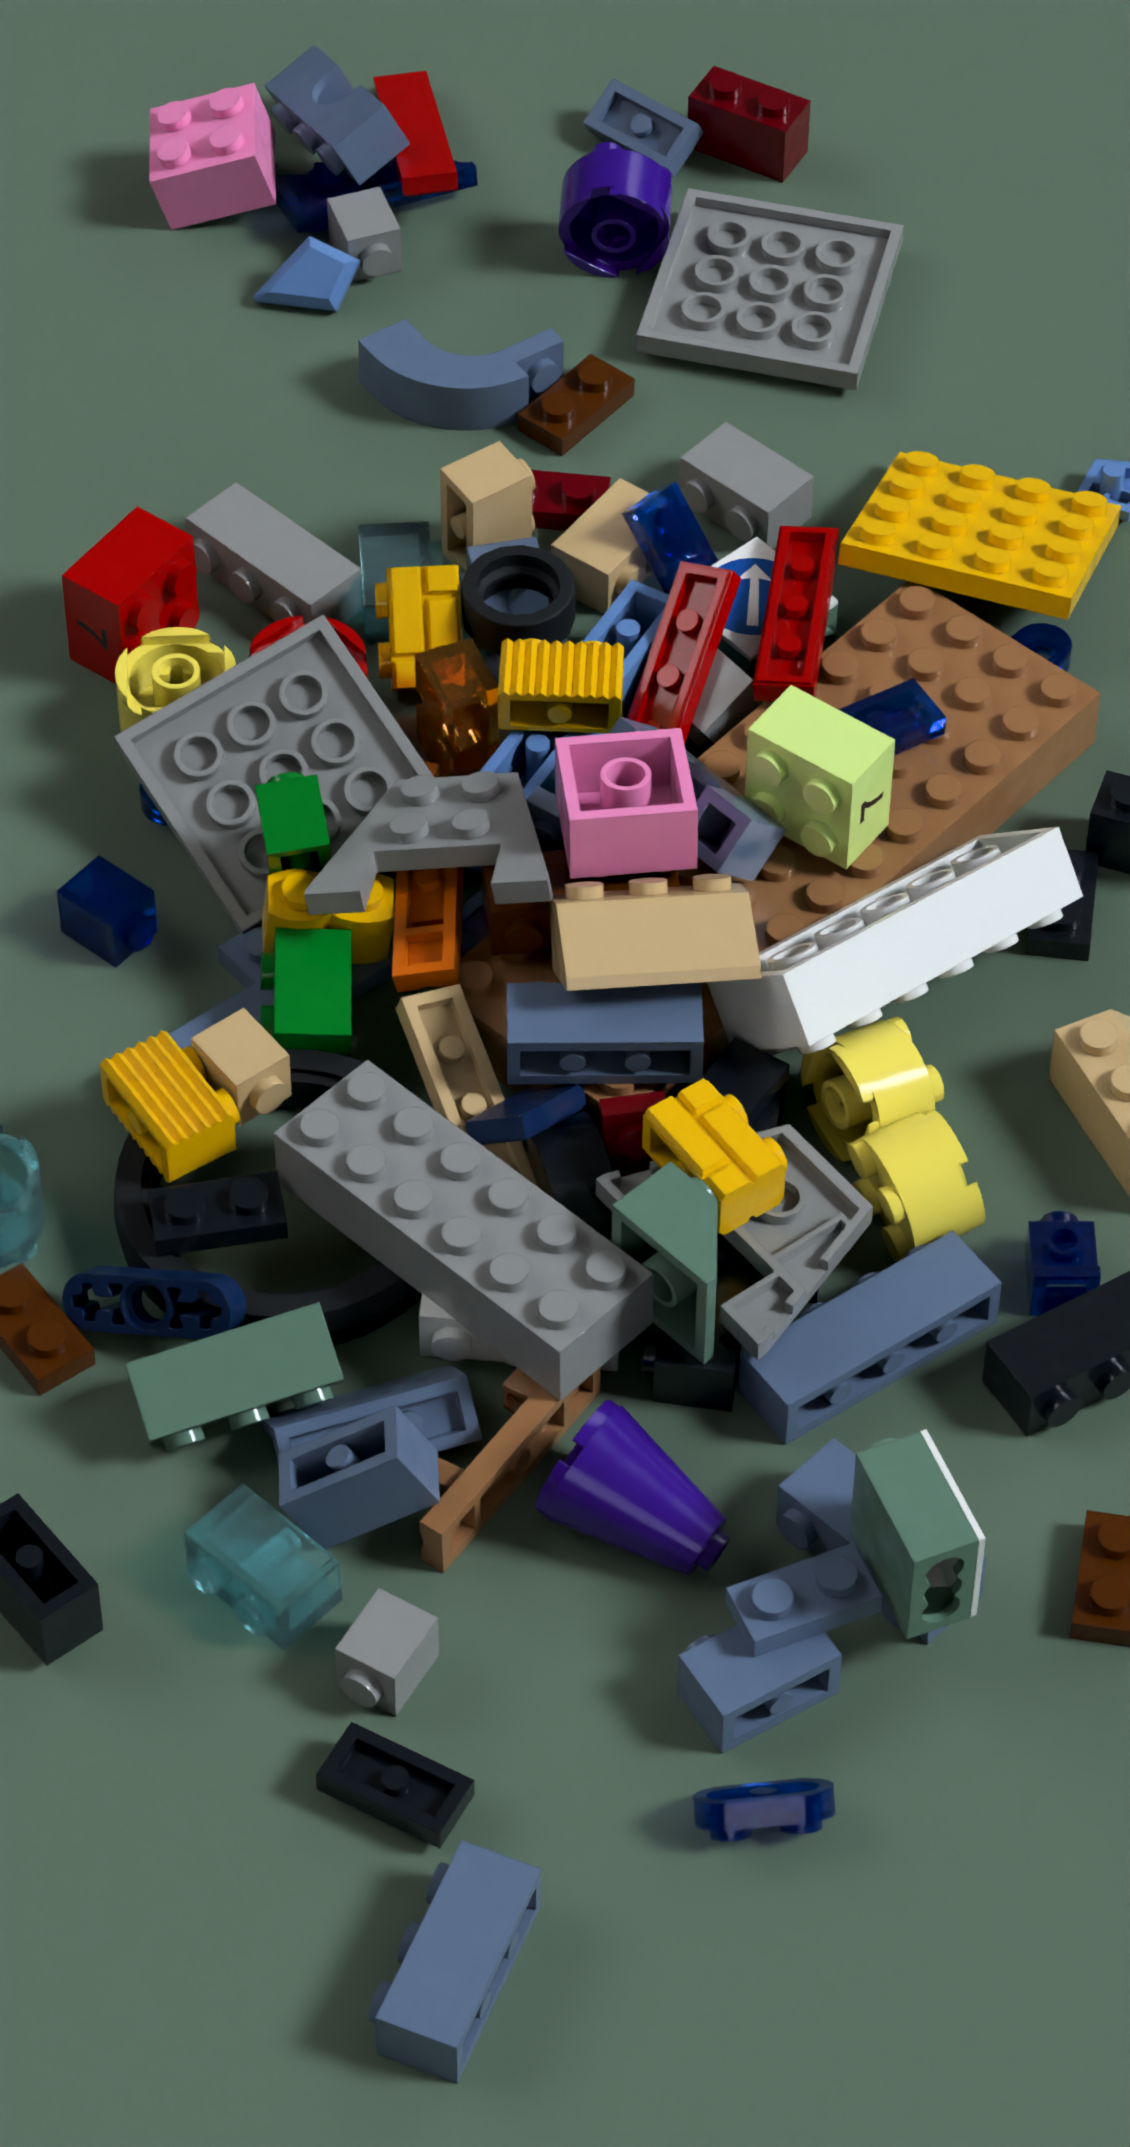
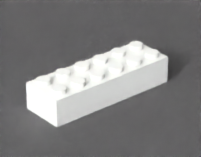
M1059 827L979 835L760 951L762 979L707 982L729 1043L736 1037L770 1055L784 1052L793 1047H797L800 1054H809L835 1043L834 1033L844 1027L848 1029L857 1028L878 1020L883 1015L881 1011L882 1006L890 1002H906L925 994L929 990L926 982L935 977L947 978L969 970L974 966L972 957L981 952L985 954L994 953L1016 944L1019 941L1017 936L1019 931L1025 928L1036 929L1060 920L1063 917L1061 908L1083 897Z

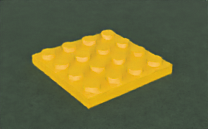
M899 452L842 540L837 564L1068 620L1119 525L1120 509L1122 506L1108 503L1106 497L1092 491L1072 493L1051 488L1049 483L1037 478L1027 477L1017 480L996 475L992 469L983 465L968 464L959 466L939 461L935 455L928 452Z

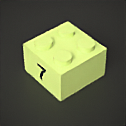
M790 685L748 728L744 796L787 829L783 836L802 845L813 855L824 857L847 870L889 824L895 739Z

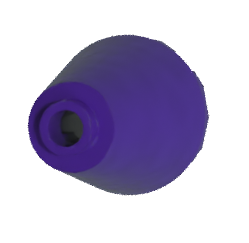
M609 1399L606 1400L573 1438L572 1441L577 1444L571 1450L566 1460L563 1462L559 1459L538 1495L534 1509L543 1514L547 1520L688 1576L698 1566L708 1572L722 1555L730 1541V1537L721 1532L727 1518L623 1406H618Z

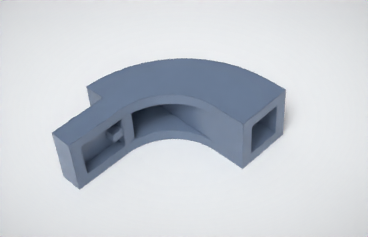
M407 319L358 340L360 383L369 393L394 413L416 423L441 429L483 430L518 422V414L529 405V398L544 393L564 376V340L552 328L498 352L477 356L453 354L439 349L428 342Z

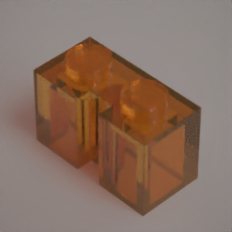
M469 638L415 654V685L423 703L416 705L417 739L429 761L439 764L440 777L466 776L479 772L499 747L498 685L473 639Z

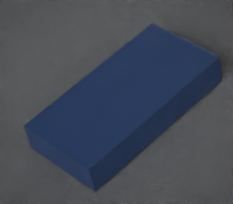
M583 1084L527 1088L465 1121L467 1133L481 1145L525 1141L583 1109V1106L587 1104Z

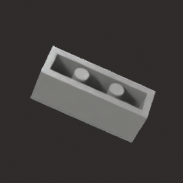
M237 482L186 517L187 533L194 537L195 565L197 570L203 574H210L230 588L242 602L251 603L275 622L287 617L303 616V623H309L324 614L326 618L336 619L345 623L362 611L361 568Z

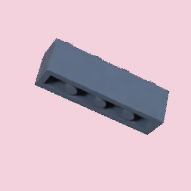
M952 1230L930 1244H923L912 1248L904 1259L879 1273L870 1272L864 1275L851 1289L829 1302H818L807 1308L797 1320L788 1326L768 1353L759 1360H756L746 1348L741 1351L738 1392L782 1442L787 1445L996 1323L1002 1282Z

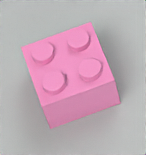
M255 83L234 88H223L215 93L183 101H172L163 106L150 109L149 183L171 230L276 204L275 129Z
M681 728L555 738V796L570 879L697 869L698 807Z

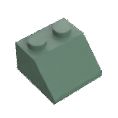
M670 1161L612 1205V1243L654 1274L653 1322L704 1365L713 1358L718 1200L704 1181L697 1177H689Z

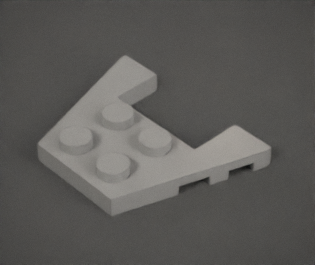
M480 771L466 776L434 778L429 775H418L409 779L396 780L309 884L304 896L309 915L365 912L378 872L495 865L491 880L495 904L552 901L553 892L518 772L495 774L490 771Z
M790 1124L756 1132L761 1139L765 1137L773 1138L782 1148L787 1159L788 1169L785 1174L784 1198L780 1205L756 1218L751 1216L746 1224L724 1235L764 1277L720 1305L719 1322L756 1360H759L768 1353L872 1222L873 1205ZM650 1161L649 1170L624 1177H621L619 1170L603 1174L596 1178V1196L612 1211V1205L661 1168L654 1161Z

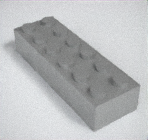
M369 1060L363 1062L273 1133L276 1171H278L279 1182L282 1187L418 1292L427 1296L462 1326L561 1401L653 1323L654 1274Z

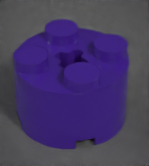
M612 142L596 144L592 148L591 153L574 162L563 178L558 224L559 238H561L564 244V253L568 259L580 269L601 277H619V270L637 268L636 274H639L654 267L663 258L669 245L672 207V179L669 170L641 153L622 149L619 145Z

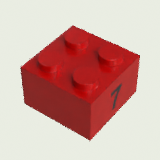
M137 506L62 574L70 659L116 684L115 667L119 656L126 648L129 654L132 650L142 645V636L154 630L169 627L195 628L199 621L200 609L198 607L194 537Z

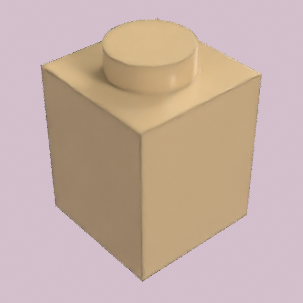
M244 1007L191 1038L192 1048L198 1054L204 1066L208 1084L214 1091L224 1088L234 1100L240 1116V1122L237 1124L239 1127L260 1114L274 1111L285 1099L292 1096L290 1055Z

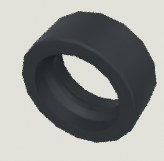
M525 545L506 546L482 554L467 568L461 583V608L464 630L476 645L496 655H501V643L507 638L513 642L518 639L524 640L529 638L545 639L550 644L555 640L562 642L569 636L575 621V584L572 572L559 557L540 548ZM517 588L537 591L552 600L546 608L534 613L519 615L499 612L486 605L484 601L500 591Z

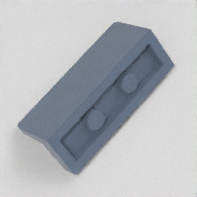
M451 1365L337 1395L332 1400L296 1411L294 1407L269 1414V1420L261 1422L263 1431L272 1437L278 1465V1454L394 1405L403 1412L438 1452L482 1440L468 1377L465 1373Z

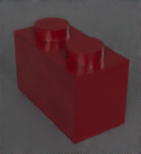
M713 66L688 96V119L698 123L704 132L693 150L783 183L808 152L811 101L736 74L735 72Z

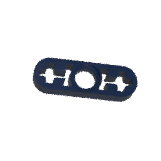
M99 1265L70 1278L63 1289L62 1295L63 1307L71 1322L83 1330L95 1332L203 1339L236 1328L243 1321L246 1313V1298L243 1290L234 1279L222 1273ZM146 1285L157 1288L164 1296L166 1313L163 1319L154 1318L145 1310L142 1304V1291ZM93 1288L94 1294L99 1297H114L121 1294L120 1302H113L100 1309L98 1301L89 1300L88 1290ZM208 1295L210 1303L220 1305L221 1314L216 1317L214 1310L210 1308L194 1307L187 1311L188 1303L196 1302Z

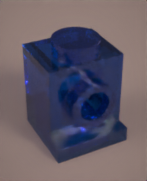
M1053 1211L1044 1215L1040 1221H1028L1025 1264L1030 1316H1039L1100 1286L1101 1271L1097 1259L1094 1221H1078V1218L1073 1213L1067 1211ZM1047 1284H1079L1080 1287H1047Z

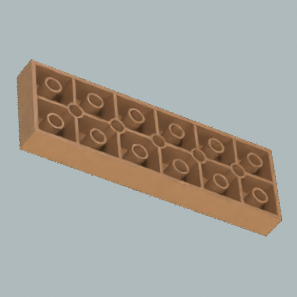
M909 581L905 582L822 652L815 698L895 739L889 824L847 870L824 857L813 855L802 845L783 836L754 881L731 876V883H740L749 891L759 952L979 835L995 832L1095 742L1101 693L930 587ZM764 701L697 758L743 795H745L748 728L774 701ZM698 857L697 869L677 870L680 886H693V876L721 874L717 873ZM487 935L461 957L460 985L496 1078L515 1093H519L527 1088L562 1085L507 1084V983H531L535 981L561 983L552 969V950L527 954L491 956L489 937ZM707 982L701 983L704 1034L702 1076L708 1070L710 1054L720 1055L729 1045V1040ZM429 987V991L444 987ZM693 1083L583 1084L587 1104L576 1113L586 1111L594 1121L602 1137L599 1099L664 1091L666 1098L671 1095L675 1098L678 1096L679 1091Z

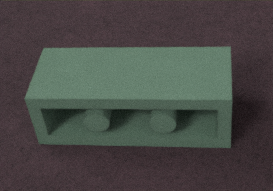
M320 1302L125 1363L149 1443L151 1445L164 1441L167 1452L205 1440L202 1428L228 1420L231 1431H235L269 1420L267 1407L293 1400L295 1410L297 1411L332 1400L334 1396L331 1387L342 1384L344 1380Z

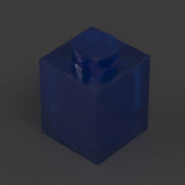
M100 855L57 890L61 932L115 968L134 952H139L146 948L158 932L155 891Z

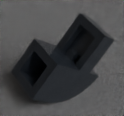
M586 1111L572 1114L533 1137L521 1141L538 1188L593 1229L599 1230L612 1226V1211L596 1196V1178L613 1172L602 1137L594 1121Z

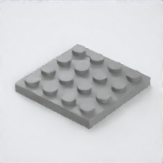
M688 188L669 240L668 249L663 257L636 334V352L857 391L902 246L904 225Z
M324 614L114 736L116 747L239 933H245L262 924L267 876L269 875L255 785L267 783L268 779L281 773L297 772L304 776L317 774L330 841L331 856L333 857L396 780L409 779L418 775L433 776Z

